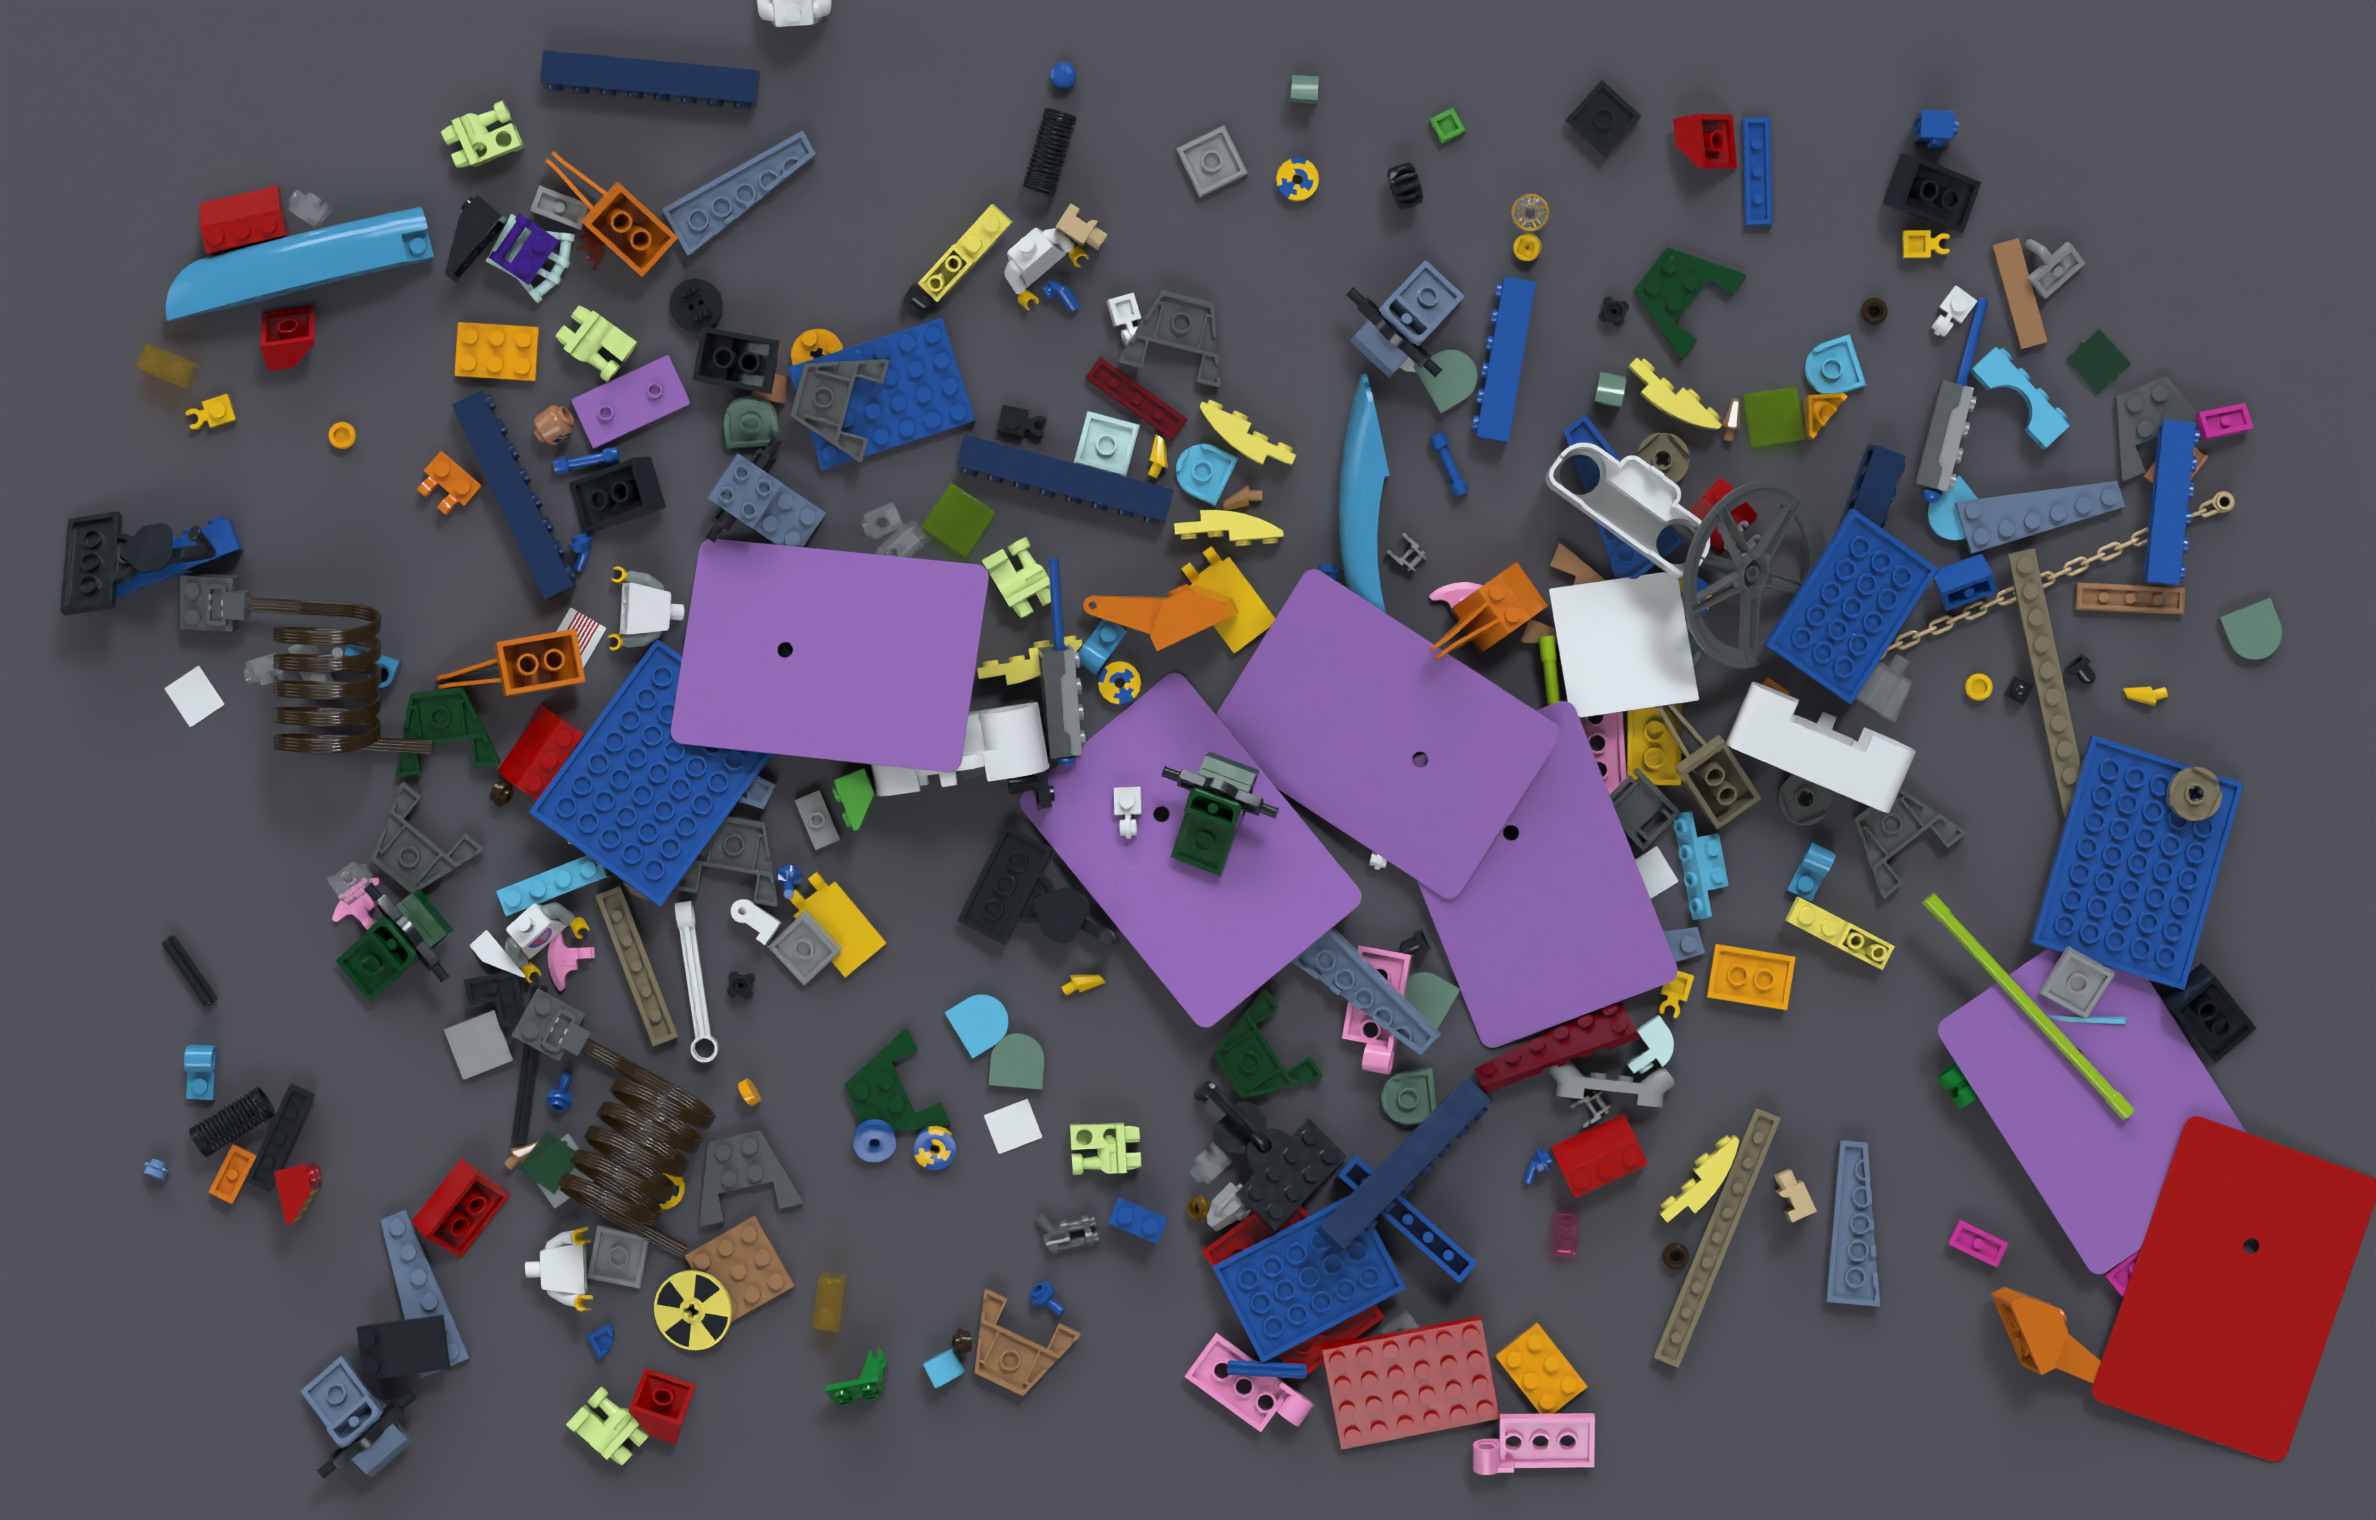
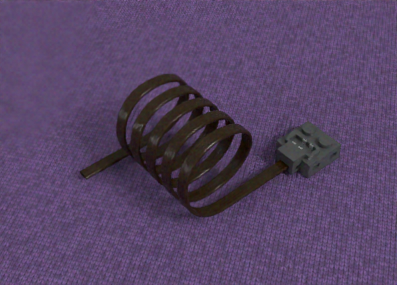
M185 573L180 576V629L233 632L239 629V620H245L250 617V612L351 617L371 622L353 629L314 627L273 628V641L277 643L318 646L353 644L371 649L358 655L337 658L333 657V655L322 654L273 655V668L277 670L316 673L356 671L371 675L367 679L353 683L306 680L274 681L273 695L278 697L316 700L358 698L371 702V704L357 709L276 707L273 709L274 723L317 727L355 724L372 729L356 736L303 733L273 735V748L275 750L319 754L344 753L356 750L433 754V740L380 737L381 722L376 715L381 710V695L376 689L381 684V668L375 663L381 657V641L376 637L381 631V614L378 610L366 605L347 602L250 597V590H238L239 575Z
M537 988L511 1036L557 1061H560L565 1050L576 1056L582 1051L639 1082L617 1077L610 1088V1092L614 1097L633 1110L613 1102L604 1101L597 1111V1116L601 1121L624 1136L599 1126L590 1125L583 1137L584 1141L592 1148L618 1164L582 1149H577L570 1160L571 1165L579 1172L618 1195L588 1180L568 1173H564L557 1184L558 1189L589 1210L681 1259L688 1246L650 1226L656 1225L663 1214L661 1206L652 1198L661 1201L671 1200L676 1191V1185L665 1174L683 1177L690 1165L687 1158L676 1149L687 1153H696L703 1139L689 1125L701 1129H709L716 1118L715 1113L702 1101L678 1086L589 1039L588 1037L591 1032L579 1026L585 1016L583 1012Z

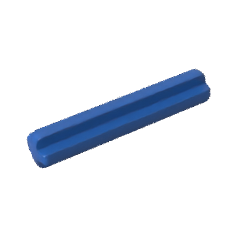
M1230 1360L1227 1363V1373L1229 1375L1304 1379L1307 1377V1365Z

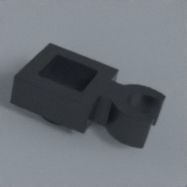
M1002 405L997 431L1024 437L1026 429L1030 430L1033 435L1041 437L1044 435V432L1035 430L1034 426L1036 422H1046L1047 419L1043 416L1028 418L1029 410Z

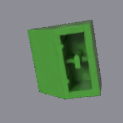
M867 768L834 780L836 786L832 787L836 801L843 802L846 811L842 812L847 827H853L854 831L863 828L876 798L875 786Z

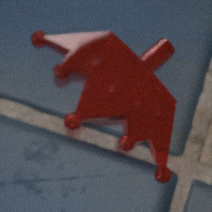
M583 226L586 233L581 235L580 238H584L586 241L580 247H577L576 250L591 253L586 259L594 260L593 271H596V266L604 256L602 245L606 244L600 241L590 229Z

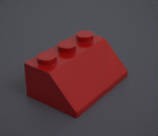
M279 186L199 203L200 228L206 253L211 256L290 236Z
M542 705L497 772L537 801L586 734Z
M1624 1113L1550 1147L1574 1198L1648 1165Z
M461 1158L411 1222L425 1238L461 1258L511 1194L480 1169Z

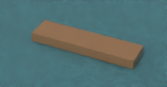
M2019 238L1992 245L2020 350L2048 342L2032 284L2027 278L2029 273Z
M2076 583L2075 610L2184 615L2185 587Z

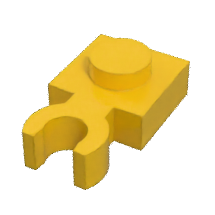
M1931 230L1902 231L1903 259L1931 258V250L1940 255L1948 254L1950 249L1940 248L1939 241L1941 239H1949L1950 235L1943 233L1935 238H1931Z
M229 394L203 401V410L193 408L185 412L187 416L193 414L198 416V422L190 425V429L194 430L203 427L207 421L210 428H214L237 420Z
M1678 971L1673 981L1662 985L1660 994L1666 995L1667 999L1660 1004L1659 1013L1663 1014L1665 1007L1671 1005L1674 1007L1673 1017L1677 1018L1679 1016L1680 1007L1678 1001L1680 999L1687 1002L1694 975Z

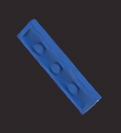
M1770 117L1742 118L1745 227L1772 226Z

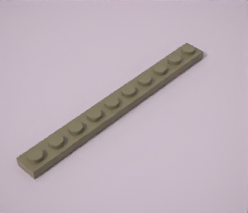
M2032 548L2007 554L2062 816L2066 818L2081 763L2036 551Z
M1755 1107L1653 1354V1358L1679 1368L1781 1120L1780 1117Z

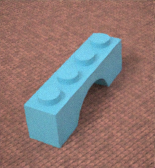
M1993 348L1970 369V373L1986 390L1996 387H2007L2017 391L2024 398L2028 407V421L2024 430L2041 449L2047 448L2070 426L2066 422L2068 420L2067 415L2060 408L2054 409L2047 402L2050 400L2049 396L2041 388L2035 389L2029 382L2031 377L2022 368L2017 369L2011 363L2013 358L2005 349Z
M587 855L496 892L505 915L510 916L528 909L533 904H540L607 878L610 874L606 868Z

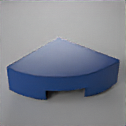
M612 1322L587 1335L599 1359L604 1357L613 1345L615 1333Z

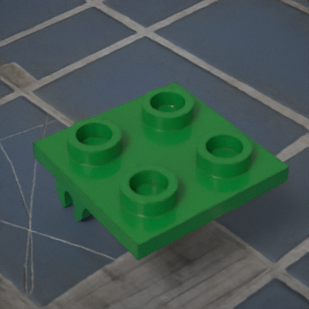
M877 1349V1358L873 1357L872 1350L868 1352L867 1360L859 1379L825 1386V1391L832 1403L848 1405L853 1402V1399L873 1400L879 1398V1394L885 1393L883 1376L884 1369L887 1367V1359L881 1349Z

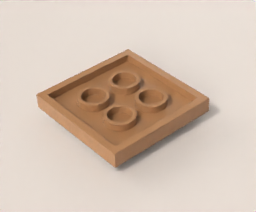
M756 1215L685 1255L692 1270L712 1275L725 1287L732 1303V1321L795 1286Z

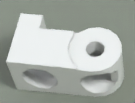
M740 899L731 907L732 918L737 922L747 923L760 932L756 939L764 945H768L782 924L780 920L750 900Z

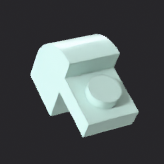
M1656 1015L1636 1029L1648 1048L1626 1063L1633 1073L1637 1071L1640 1074L1646 1072L1654 1065L1652 1063L1654 1059L1663 1067L1672 1056L1674 1049L1673 1036L1661 1017Z

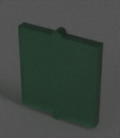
M2100 329L2085 342H2080V347L2066 359L2097 394L2112 381H2117V376L2131 364Z
M546 1130L519 1169L534 1179L535 1184L539 1183L555 1195L558 1191L557 1184L564 1173L570 1174L574 1169L570 1160L575 1150L567 1145L568 1142L566 1140L561 1141Z

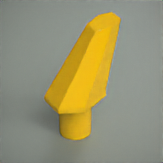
M1157 434L1155 435L1149 459L1153 464L1148 472V475L1156 479L1163 467L1168 468L1165 439Z
M2151 686L2123 688L2126 698L2156 706V700L2168 697L2165 687L2152 690Z
M1099 974L1070 975L1072 980L1061 988L1066 996H1068L1077 989L1081 993L1102 985L1106 981Z

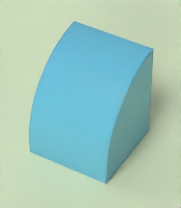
M953 1347L925 1361L923 1364L935 1388L965 1372Z

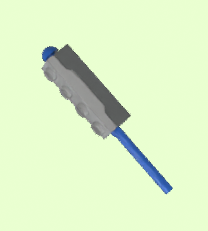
M1978 298L1956 383L1942 380L1939 384L1913 488L1921 489V496L1927 503L1938 502L1942 495L1944 496L1948 492V489L1953 490L1957 474L1952 473L1955 463L1959 464L1963 454V448L1959 447L1961 437H1967L1970 423L1966 422L1968 412H1973L1977 397L1972 396L1974 388L1967 386V380L1989 301L1985 298Z
M1049 558L1054 646L1038 648L1044 733L1047 742L1046 752L1050 759L1056 758L1062 766H1071L1075 763L1077 755H1082V746L1086 745L1084 730H1080V720H1084L1083 706L1078 704V694H1082V685L1080 678H1076V668H1080V659L1078 652H1074L1070 644H1064L1059 558Z

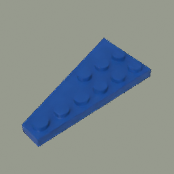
M1585 414L1563 431L1568 447L1577 443H1591L1603 449L1619 462L1621 461ZM1574 455L1572 458L1585 494L1590 493L1598 485L1600 479L1599 468L1590 457ZM1596 522L1615 579L1630 577L1629 579H1637L1655 565ZM1669 525L1659 533L1656 547L1659 555L1664 558L1685 541L1675 528Z

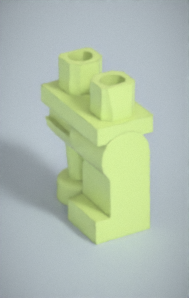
M503 100L495 103L494 110L480 115L470 113L451 120L453 124L441 131L448 146L461 141L464 149L451 154L458 169L470 165L478 167L500 156L525 148L514 124H507L491 132H488L486 128L497 120L501 123L512 120Z
M579 305L571 317L581 324L580 328L574 333L564 325L555 337L565 346L563 349L576 359L588 362L601 371L600 377L609 382L621 365L614 360L607 362L598 354V351L603 346L622 362H625L639 343L594 310L591 312Z
M1027 537L1007 547L1011 555H1018L1023 569L1018 572L1015 571L1003 549L982 560L1009 607H1013L1021 618L1034 612L1027 600L1037 594L1043 606L1051 603L1049 577L1043 567L1038 565L1027 549L1030 548V543Z
M1124 1123L1070 1124L1071 1150L1097 1149L1098 1156L1083 1158L1081 1153H1073V1175L1083 1174V1169L1102 1170L1105 1173L1113 1174L1127 1173L1129 1169L1141 1167V1153H1126L1125 1143L1140 1142L1139 1127L1124 1126Z
M601 1386L587 1402L593 1408L600 1406L609 1416L606 1421H603L593 1410L584 1405L566 1425L584 1438L605 1459L612 1458L620 1465H624L633 1455L622 1445L628 1437L640 1447L650 1435L629 1413V1409L619 1408L607 1399L608 1392Z

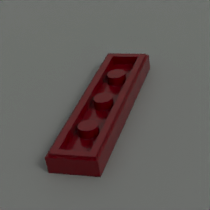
M1101 356L1085 377L1090 383L1171 441L1174 440L1188 420Z

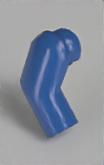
M1050 280L1047 285L1042 287V291L1048 299L1057 295L1069 312L1076 310L1080 306V303L1067 286L1055 280Z

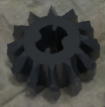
M1410 162L1389 168L1387 172L1388 183L1397 207L1403 210L1421 204L1424 196L1415 167Z

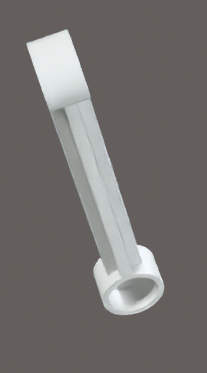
M692 901L675 903V913L680 932L695 1040L691 1044V1054L699 1062H709L717 1056L719 1044L711 1036L695 929V913ZM703 1038L711 1040L715 1046L714 1053L709 1058L699 1056L695 1049L696 1043Z

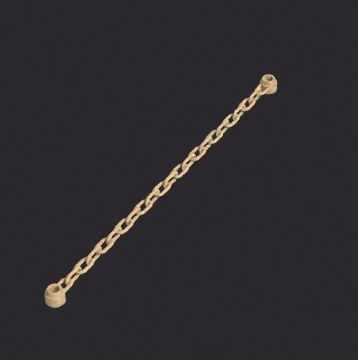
M2226 491L2218 492L2211 500L2200 504L2198 511L2191 514V518L2198 515L2209 517L2216 513L2229 512L2234 506V497ZM2221 497L2227 498L2228 505L2226 507L2220 505ZM2211 504L2214 510L2205 513L2207 509L2203 507ZM2148 527L2132 534L2131 540L2123 544L2112 542L2099 548L2097 555L2089 559L2081 556L2065 563L2063 570L2053 574L2050 571L2041 573V578L2049 575L2047 580H2051L2043 584V589L2054 584L2055 578L2060 575L2074 576L2085 571L2089 567L2090 562L2097 559L2108 561L2119 556L2123 548L2133 544L2139 547L2147 544V539L2137 543L2139 538L2135 537L2147 532ZM2113 546H2116L2114 548L2115 551L2119 550L2118 552L2107 557H2104L2106 555L2104 552L2101 553L2102 551ZM2079 561H2082V566L2085 565L2073 572H2070L2072 568L2068 567ZM2014 586L1997 593L1996 599L1988 603L1977 601L1964 607L1962 614L1952 618L1946 615L1930 622L1928 629L1917 632L1916 630H1911L1896 637L1895 643L1889 645L1881 659L1886 656L1887 651L1895 647L1903 650L1919 643L1921 636L1932 633L1933 635H1938L1950 630L1957 620L1962 618L1973 620L1988 611L1989 606L1996 603L2004 606L2016 601V596L2006 601H2003V596L2000 597L2014 590ZM1978 605H1981L1979 607L1981 610L1984 609L1972 616H1969L1971 612L1967 611ZM1948 619L1946 624H1950L1949 626L1934 631L1937 629L1936 626H1933L1934 624ZM1914 634L1912 638L1916 639L1915 641L1901 646L1903 641H1899L1900 639Z

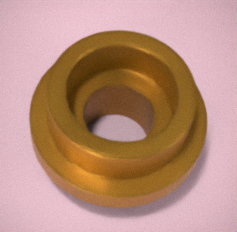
M1203 1195L1193 1196L1186 1204L1188 1217L1197 1222L1207 1220V1214L1210 1209L1208 1199Z

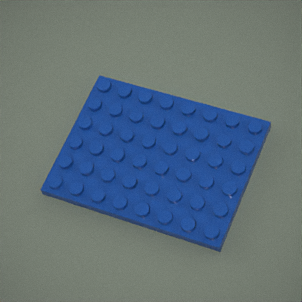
M656 639L530 809L529 814L661 908L773 754L677 743L671 736V725L682 656Z
M2090 736L2030 943L2061 953L2069 946L2103 966L2176 989L2185 990L2244 783L2214 774L2219 781L2218 784L2223 796L2219 809L2214 815L2203 820L2187 821L2178 817L2166 802L2171 778L2180 770L2192 768L2191 766L2097 736ZM2197 787L2193 790L2190 789L2188 792L2192 801L2200 799L2201 795L2198 794Z

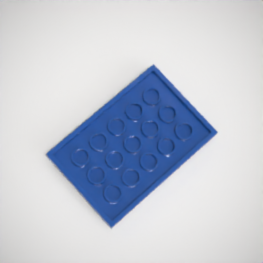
M943 318L788 367L797 393L805 363L890 360L884 384L856 377L842 431L869 438L864 456L975 421ZM808 428L821 470L855 460L852 456Z
M1850 509L1763 645L1847 704H1852L1938 568L1858 511Z
M1348 1196L1212 1266L1262 1363L1406 1289L1375 1227L1368 1233L1363 1230L1357 1236L1360 1241L1349 1252L1344 1249L1340 1253H1337L1316 1231Z

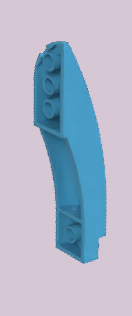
M422 207L312 230L195 261L184 268L170 286L166 299L167 322L269 300L352 277L433 260L434 255L428 234V226Z
M1365 373L1360 374L1354 394L1342 452L1339 481L1340 551L1346 588L1386 613L1378 569L1377 531L1384 479H1388L1390 474L1375 404L1369 387V380Z

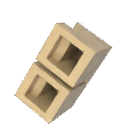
M1070 203L1057 223L1056 229L1062 231L1069 239L1081 247L1087 243L1096 250H1099L1107 238V234L1096 227L1098 221L1091 220L1085 223L1077 216L1080 209Z
M1786 1169L1774 1175L1780 1188L1775 1190V1193L1786 1197L1790 1208L1784 1210L1788 1221L1795 1222L1817 1212L1804 1182L1801 1180L1796 1181L1792 1170Z

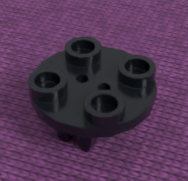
M693 278L683 281L674 289L670 296L669 308L671 316L678 326L689 332H701L702 326L711 328L721 318L723 314V301L721 293L712 283L705 279ZM702 300L703 305H699V301ZM690 305L694 306L693 310L689 309Z

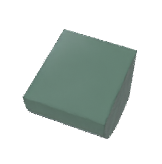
M1292 74L1290 102L1317 104L1319 76Z
M1600 371L1593 403L1620 408L1625 391L1626 377Z

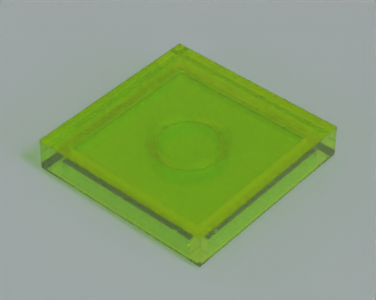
M1797 386L1743 394L1751 448L1805 440Z
M950 483L922 525V528L967 557L996 512L953 483Z

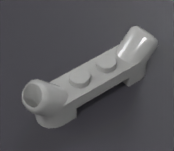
M1567 1060L1568 1064L1561 1067L1557 1065L1549 1067V1073L1557 1081L1556 1096L1583 1099L1584 1088L1636 1094V1105L1663 1107L1664 1094L1675 1086V1080L1664 1067L1657 1068L1641 1082H1633L1634 1077L1617 1075V1080L1606 1079L1607 1074L1591 1072L1590 1077L1583 1076L1571 1060Z

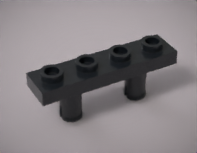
M1036 700L1025 701L1022 704L1033 703ZM1039 706L1040 717H1041V722H1042V721H1043L1042 710H1041V707ZM1043 732L1044 741H1045V746H1046V748H1047L1046 736H1045V733ZM1049 759V768L1045 771L1007 779L1009 794L1033 791L1037 810L1052 807L1051 802L1055 801L1053 786H1049L1047 775H1051Z

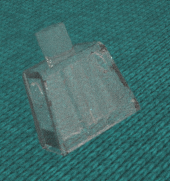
M913 520L900 527L875 552L877 555L895 556L893 554V548H895L898 552L897 557L912 558L932 540L917 522Z
M1896 654L1889 667L1882 662H1878L1855 699L1890 722H1895L1912 684V681L1902 676L1910 662Z

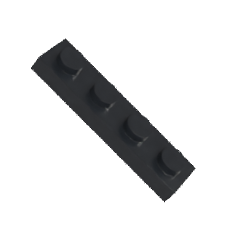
M290 1083L245 1182L269 1193L272 1192L276 1183L274 1172L283 1168L316 1096L315 1093Z

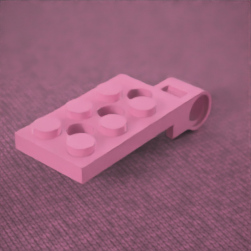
M1622 712L1603 714V719L1599 724H1592L1588 720V716L1579 718L1588 741L1595 735H1599L1604 739L1605 745L1600 751L1592 750L1596 762H1601L1606 766V774L1603 776L1609 795L1627 778Z
M1358 945L1357 951L1376 970H1385L1388 975L1387 981L1405 998L1412 955ZM1348 1001L1342 1039L1367 1043L1363 1054L1362 1070L1390 1075L1397 1038L1389 1030L1375 1023L1373 1018L1365 1012L1352 1006V1003ZM1369 1022L1375 1023L1378 1027V1033L1373 1038L1367 1037L1364 1033V1027Z
M1217 1332L1185 1374L1188 1380L1260 1432H1262L1276 1411L1286 1420L1299 1427L1314 1406L1309 1399L1279 1377L1242 1375L1218 1377L1214 1372V1368L1219 1363L1227 1364L1230 1360H1255ZM1240 1379H1248L1252 1384V1389L1246 1394H1242L1236 1389V1384ZM1262 1395H1269L1273 1398L1274 1404L1270 1409L1265 1410L1259 1407L1258 1400Z
M1594 1413L1500 1414L1499 1439H1481L1473 1443V1471L1481 1475H1493L1496 1473H1514V1468L1594 1467L1595 1415ZM1570 1435L1575 1441L1573 1444L1565 1446L1560 1443V1439L1563 1436ZM1510 1436H1517L1521 1441L1516 1446H1509L1506 1440ZM1537 1436H1545L1548 1441L1545 1445L1537 1446L1533 1443V1439Z

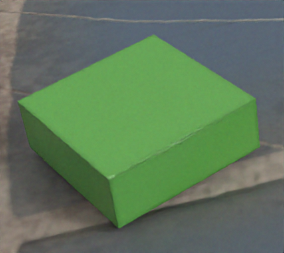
M1454 107L1429 119L1441 144L1466 132Z

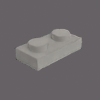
M539 186L530 209L535 214L581 231L584 226L581 220L590 210L584 202Z

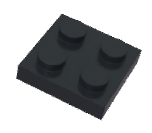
M1601 80L1569 115L1565 122L1605 157L1642 116Z

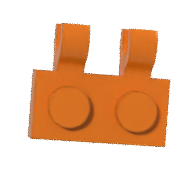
M440 451L424 469V472L429 477L416 490L427 498L438 484L450 494L442 500L437 508L447 516L458 502L466 506L483 486L445 453Z

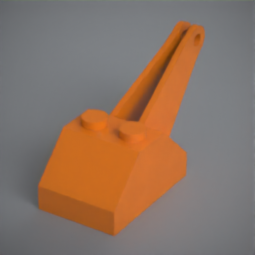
M553 151L551 154L561 164L603 196L594 206L566 174L548 158L545 160L590 209L581 222L643 277L679 237L618 181L606 192Z
M1516 562L1449 609L1458 623L1428 650L1431 653L1463 628L1467 636L1454 642L1434 656L1435 660L1471 641L1478 651L1482 653L1548 605Z
M1188 584L1168 592L1170 597L1092 595L1086 598L1083 604L1084 610L1090 615L1151 634V640L1157 651L1239 613L1233 598L1198 585L1190 588ZM1092 602L1096 603V608L1092 607Z
M576 629L494 643L495 659L449 674L436 676V680H444L498 666L500 678L438 685V690L457 686L501 682L504 697L551 690L586 682Z
M2007 1287L1991 1293L2018 1360L2023 1367L2039 1375L2057 1368L2094 1383L2101 1361L2068 1334L2065 1325L2067 1318L2061 1308Z

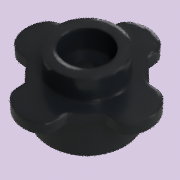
M1611 296L1606 297L1603 300V311L1599 313V320L1601 322L1608 321L1614 323L1616 327L1622 326L1624 324L1623 317L1625 312L1629 309L1628 303L1626 301L1614 300ZM1615 309L1616 314H1612L1611 310Z
M737 971L731 972L729 974L730 984L727 989V995L731 998L735 996L743 997L746 1000L752 998V983L755 982L754 975L751 973L742 975ZM739 983H743V988H739Z

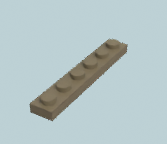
M622 886L595 895L652 1045L656 1046L679 1037Z

